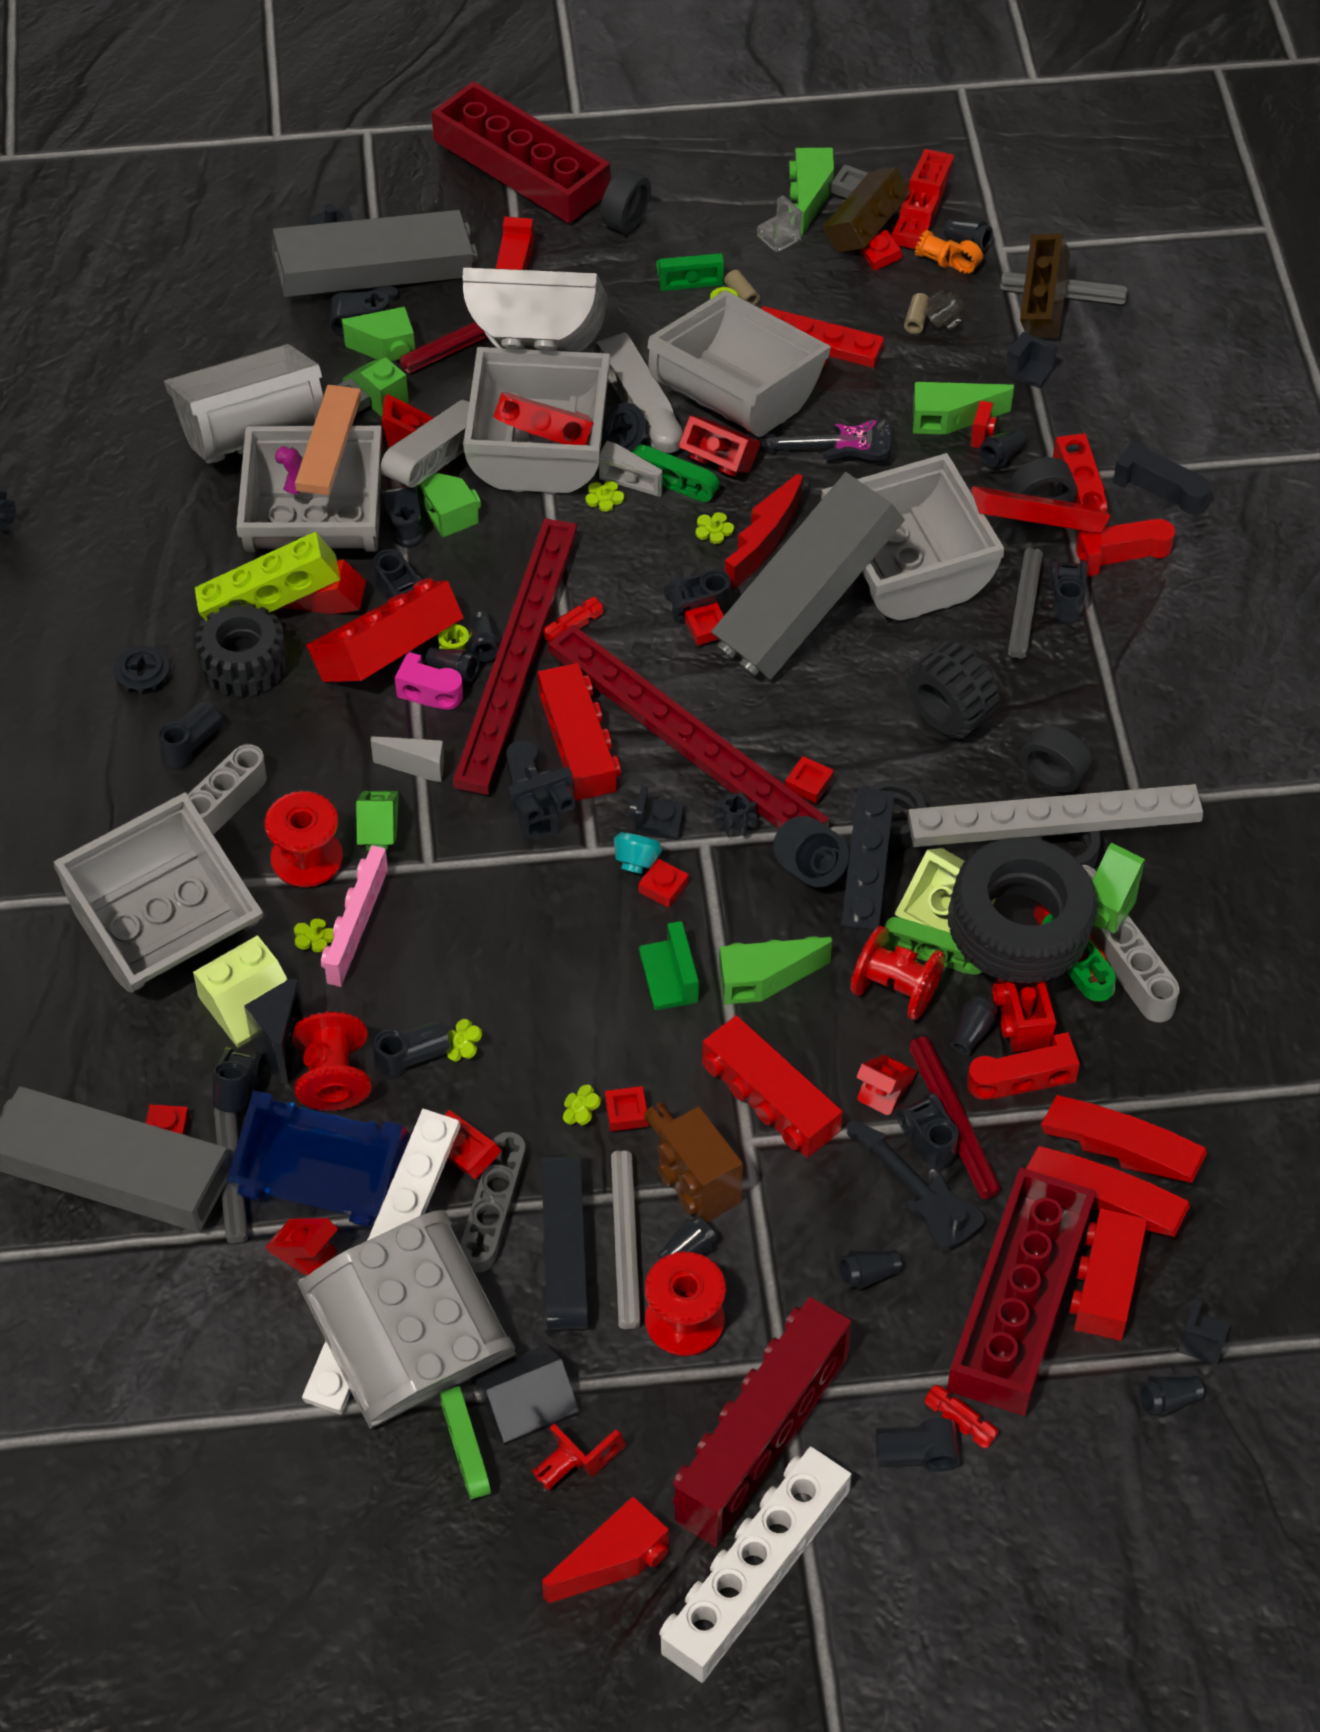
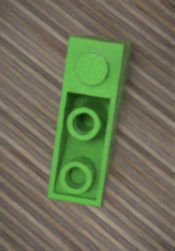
M796 148L795 161H789V180H795V182H790V201H796V203L791 205L792 223H797L798 235L805 233L832 194L831 183L834 178L833 148Z
M915 382L913 433L948 434L973 425L980 400L993 403L992 417L1010 412L1014 385Z
M807 937L801 940H770L766 943H734L729 946H720L719 971L724 1005L763 1001L829 964L831 961L832 938Z

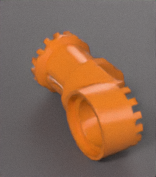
M928 230L922 233V237L920 236L919 238L921 242L918 241L917 244L919 245L915 248V255L928 257L938 262V265L946 268L950 266L959 270V272L964 271V274L973 272L983 259L981 249L974 242L968 240L962 241L960 244L952 240L947 242L934 236V233ZM961 252L967 253V256L971 257V261L967 260Z

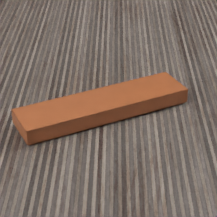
M327 385L295 481L296 491L330 495L361 400L360 389Z

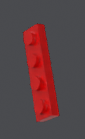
M766 306L761 307L765 312L831 346L829 356L874 368L884 346V337Z

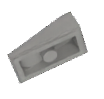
M606 441L599 457V479L614 481L618 485L661 497L663 470L620 445Z
M371 737L374 763L431 781L442 782L444 769L443 741Z

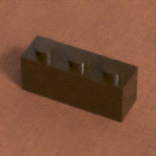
M897 167L869 172L824 224L823 229L837 253L865 248L911 193Z
M1063 233L1031 234L1020 321L1025 333L1037 338H1059L1070 259V251Z

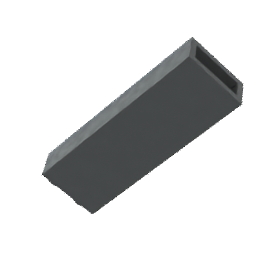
M460 210L273 229L272 253L284 297L463 278V268H472V264L477 263L475 244L470 245L469 224L468 222L463 223Z
M845 472L711 632L720 640L717 647L732 660L736 655L742 659L739 664L753 676L760 672L771 680L905 521L903 516L891 502Z
M19 1086L13 1098L9 1099L4 1105L0 1118V1172L199 1233L234 1169L226 1147Z

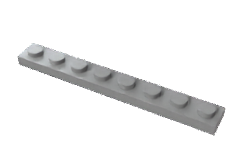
M1196 784L908 810V823L913 847L1201 822L1203 817V809Z

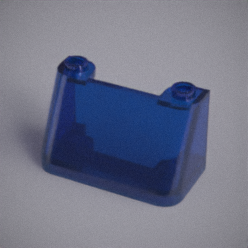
M253 1090L227 1182L231 1185L238 1187L236 1194L253 1200H259L260 1195H266L350 1216L349 1222L372 1227L410 1140L411 1134L403 1125L384 1121L381 1129L376 1122L369 1121L368 1123H363L300 1108L291 1102L285 1104L279 1101H272L273 1096L271 1094Z

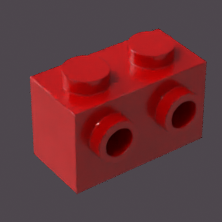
M690 416L678 447L689 451L690 458L708 464L710 460L719 464L718 470L736 476L738 472L750 473L761 442L704 417Z
M998 979L997 983L992 986V996L995 1006L1001 1007V1031L1004 1038H1009L1012 1052L1050 1047L1056 1020L1045 981L1026 984Z

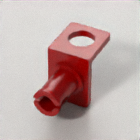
M553 1424L549 1428L558 1442V1448L531 1472L540 1483H543L544 1488L550 1491L575 1466L577 1468L582 1467L592 1478L626 1447V1443L622 1434L616 1429L585 1456L557 1425ZM612 1446L606 1454L601 1456L606 1451V1449Z

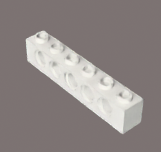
M811 1446L802 1457L796 1455L790 1461L784 1472V1477L786 1478L778 1488L772 1486L765 1493L759 1505L761 1510L752 1520L748 1517L743 1521L735 1535L737 1541L729 1551L723 1549L718 1553L710 1567L712 1573L704 1583L697 1581L685 1598L687 1605L678 1616L674 1613L671 1614L659 1632L661 1636V1654L701 1683L705 1681L850 1492L851 1473ZM798 1493H806L812 1499L807 1502H800L793 1496ZM774 1524H781L787 1527L788 1531L774 1533L769 1527ZM755 1555L762 1558L764 1562L759 1565H750L744 1559ZM731 1587L736 1589L739 1594L735 1597L727 1598L722 1596L719 1591L723 1588ZM698 1620H709L714 1624V1627L704 1631L697 1629L693 1624Z

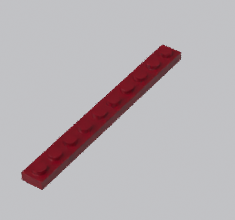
M548 518L543 520L453 779L454 788L489 795L543 636V628L547 624L577 535V524Z
M575 625L570 626L548 643L551 655L565 665L579 663L583 676H589L594 688L731 793H745L749 802L756 801V812L778 829L787 820L797 816H809L819 820L827 827L829 826L828 817Z

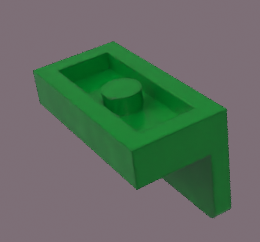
M722 253L665 258L656 261L660 291L723 285L724 261Z
M682 921L668 923L667 941L641 945L639 947L642 966L655 1010L698 1003L699 981Z

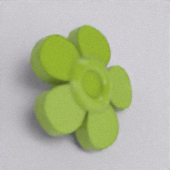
M607 481L604 485H601L599 482H593L588 486L590 494L586 496V503L590 507L599 505L601 511L608 512L613 509V504L618 505L624 501V493L618 491V484L614 481Z
M720 512L715 513L712 518L708 515H701L697 519L699 527L696 528L695 534L701 540H706L710 537L711 543L720 544L724 541V536H731L733 534L734 525L726 522V515Z
M313 919L310 922V927L306 923H298L294 927V934L297 936L295 938V945L299 949L305 950L312 945L314 952H323L324 948L328 946L327 943L333 942V929L326 928L324 920Z
M468 1019L460 1020L456 1025V1031L450 1030L447 1033L450 1043V1053H447L448 1058L455 1062L459 1061L462 1056L466 1059L472 1058L477 1051L474 1042L479 1041L482 1037L481 1028L475 1025L472 1026V1022Z
M583 1085L579 1088L577 1095L571 1093L567 1096L564 1102V1106L567 1109L563 1114V1120L567 1124L572 1125L577 1122L580 1125H585L591 1120L593 1110L597 1109L601 1103L600 1096L594 1093L592 1086Z

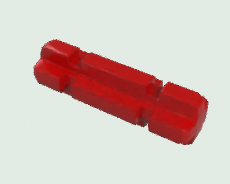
M590 597L582 603L583 607L578 605L556 619L558 623L553 621L543 628L545 640L550 643L572 625L579 629L589 623V618L594 620L603 613L602 603L596 597Z
M938 1384L934 1385L925 1397V1404L936 1413L939 1411L943 1412L941 1417L953 1420L957 1429L966 1436L972 1434L974 1442L982 1448H988L995 1441L998 1429L987 1420L983 1422L979 1420L981 1415L957 1397L950 1398V1392Z

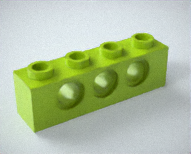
M315 531L195 587L199 614L207 621V615L211 612L218 613L220 607L225 605L227 608L234 607L233 604L241 603V606H247L248 603L256 604L257 609L264 607L270 613L341 579L336 554Z

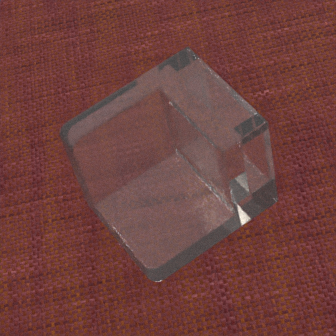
M784 195L777 198V216L758 225L757 236L776 253L801 240L802 211Z

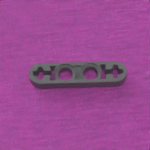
M513 1132L501 1133L493 1139V1142L497 1144L502 1152H505L508 1147H513L514 1152H511L509 1155L508 1167L502 1165L503 1156L501 1152L482 1172L460 1243L474 1272L486 1271L496 1261L526 1161L525 1142L520 1135ZM494 1178H504L509 1182L508 1188L501 1192L492 1191L487 1185ZM485 1211H493L500 1217L492 1225H483L477 1220L478 1216ZM479 1236L483 1237L484 1252H481L479 1257H472V1252L477 1250Z

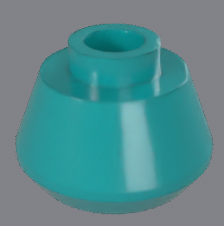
M620 832L614 837L615 857L617 861L622 862L621 869L642 874L643 868L650 869L662 852L660 842L648 837Z

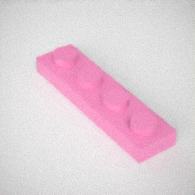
M371 846L367 858H362L359 862L355 888L350 887L345 898L346 910L343 917H337L333 928L334 939L331 947L326 946L322 953L321 967L325 968L327 984L339 987L343 984L388 872L385 848Z

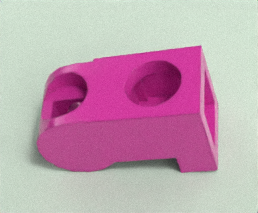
M411 652L407 653L395 676L398 698L445 710L455 709L462 703L463 685L458 671L452 668L437 669L422 664L421 655Z

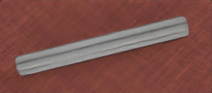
M627 1150L614 1151L611 1154L618 1322L621 1329H637L640 1326L632 1154Z

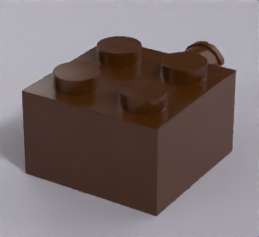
M664 1103L656 1104L659 1110L658 1113L651 1106L645 1112L644 1119L659 1136V1145L657 1146L659 1166H657V1171L663 1183L668 1187L672 1185L679 1194V1202L688 1215L700 1216L707 1223L739 1205L742 1196L743 1163L701 1108L698 1106L674 1119Z

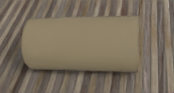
M733 270L726 275L724 279L725 284L728 288L735 290L739 298L754 306L759 302V294L739 270Z
M917 293L911 299L904 323V328L909 333L917 334L923 329L931 302L927 295Z

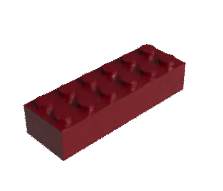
M475 81L431 112L434 141L569 224L603 198L611 181L610 163Z
M1019 1167L950 1368L947 1385L949 1392L1018 1415H1026L1091 1216L1096 1190Z
M810 1296L801 1309L795 1307L786 1320L784 1326L786 1330L780 1339L774 1337L769 1342L763 1354L764 1361L759 1369L755 1370L752 1368L748 1372L741 1385L742 1393L735 1402L729 1400L719 1415L718 1422L720 1424L713 1434L707 1432L702 1437L696 1448L695 1453L697 1456L690 1466L684 1464L676 1474L672 1484L675 1487V1496L672 1504L675 1505L676 1524L716 1548L719 1546L848 1359L852 1320Z

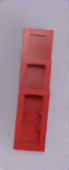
M924 149L910 179L909 190L911 193L901 205L900 217L892 232V238L898 246L915 249L919 245L917 242H921L919 238L920 236L922 237V233L925 230L930 231L955 155Z
M796 474L752 509L751 525L738 534V550L725 560L724 572L730 576L731 588L733 590L759 568L776 548L791 525L802 500L803 476L800 474Z
M1056 1095L1041 1123L1045 1134L1077 1140L1080 1142L1083 1151L1118 1158L1121 1168L1191 1183L1207 1154L1205 1147L1159 1126L1096 1104Z
M1038 1146L1026 1168L1096 1190L1092 1209L1100 1211L1101 1208L1147 1219L1145 1228L1147 1231L1175 1237L1190 1207L1187 1200L1147 1181L1076 1155Z

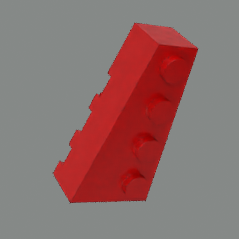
M432 578L421 580L413 585V590L392 597L387 601L388 603L306 644L322 682L362 681L463 619L464 617L448 580L433 581Z

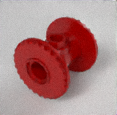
M310 791L291 792V794H285L283 797L278 798L267 811L265 830L269 839L274 843L270 857L271 865L275 874L291 886L309 888L322 885L324 882L331 880L341 867L343 861L342 846L334 836L338 827V815L334 805L323 795Z
M878 926L867 940L853 972L850 990L854 995L860 996L872 980L885 986H890L895 980L894 990L911 997L907 1017L911 1020H916L923 1014L935 993L943 972L945 953L936 950L925 965L920 964L916 960L918 953L908 948L897 945L895 951L886 949L889 929L885 926Z
M326 1011L325 1013L320 1012L316 1015L312 1014L310 1017H305L303 1021H299L294 1026L291 1035L292 1044L298 1051L304 1054V1064L310 1070L303 1074L295 1083V1095L300 1103L306 1107L327 1112L345 1110L346 1108H353V1106L359 1105L360 1102H364L365 1098L369 1097L372 1089L370 1077L362 1070L351 1067L348 1061L349 1054L361 1048L368 1037L365 1023L358 1019L357 1016L345 1014V1012Z
M675 1252L666 1255L656 1262L646 1277L645 1296L648 1302L645 1313L646 1330L651 1340L660 1349L669 1354L694 1356L703 1353L718 1341L723 1332L725 1316L722 1304L725 1298L726 1285L721 1270L713 1261L702 1254L694 1252Z

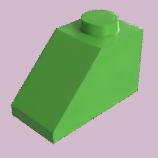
M405 307L342 319L344 343L347 348L377 360L386 357L390 361L400 360L399 358L402 355L415 350L414 332Z
M386 357L368 362L343 377V382L351 378L369 395L370 407L381 417L384 397L387 394L405 403H409L406 374Z
M434 473L415 486L418 502L442 538L479 523L478 509L481 508L479 496L474 489L470 490L462 478Z
M363 791L356 801L357 844H366V850H370L371 846L387 850L388 844L395 843L397 838L399 791Z
M1113 843L1107 848L1092 883L1095 886L1098 900L1094 926L1104 928L1115 934L1136 903L1145 859Z

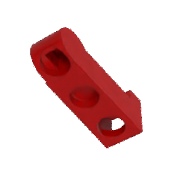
M504 218L503 236L496 269L527 270L534 245L533 219Z
M501 392L493 414L495 419L514 426L513 428L561 444L585 445L594 423L587 414L577 411L574 413L508 392Z
M1086 433L1056 437L1052 458L1063 460L1071 470L1077 486V495L1073 503L1096 506L1107 512L1105 490ZM1069 445H1079L1078 451H1066V447Z
M1152 519L1104 527L1101 533L1082 530L1078 531L1075 552L1079 562L1087 560V576L1097 575L1102 565L1148 556L1154 558L1168 556L1173 547L1175 527L1167 520Z
M1069 1033L1053 1035L1052 1046L997 1059L990 1056L975 1058L969 1067L968 1091L975 1098L988 1100L1075 1083L1080 1063Z

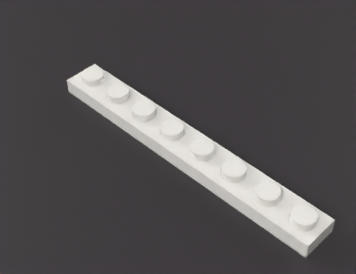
M422 1109L368 1240L425 1214L460 1129L459 1120ZM325 1341L302 1399L305 1403L342 1415L351 1390Z

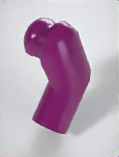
M281 446L276 451L275 460L279 464H284V468L288 472L283 490L299 495L300 491H296L295 481L303 458L297 449Z

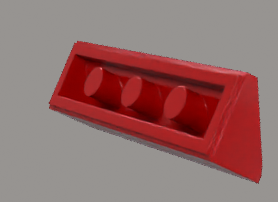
M973 486L971 489L980 514L1101 533L1110 519L1108 512L1096 506Z

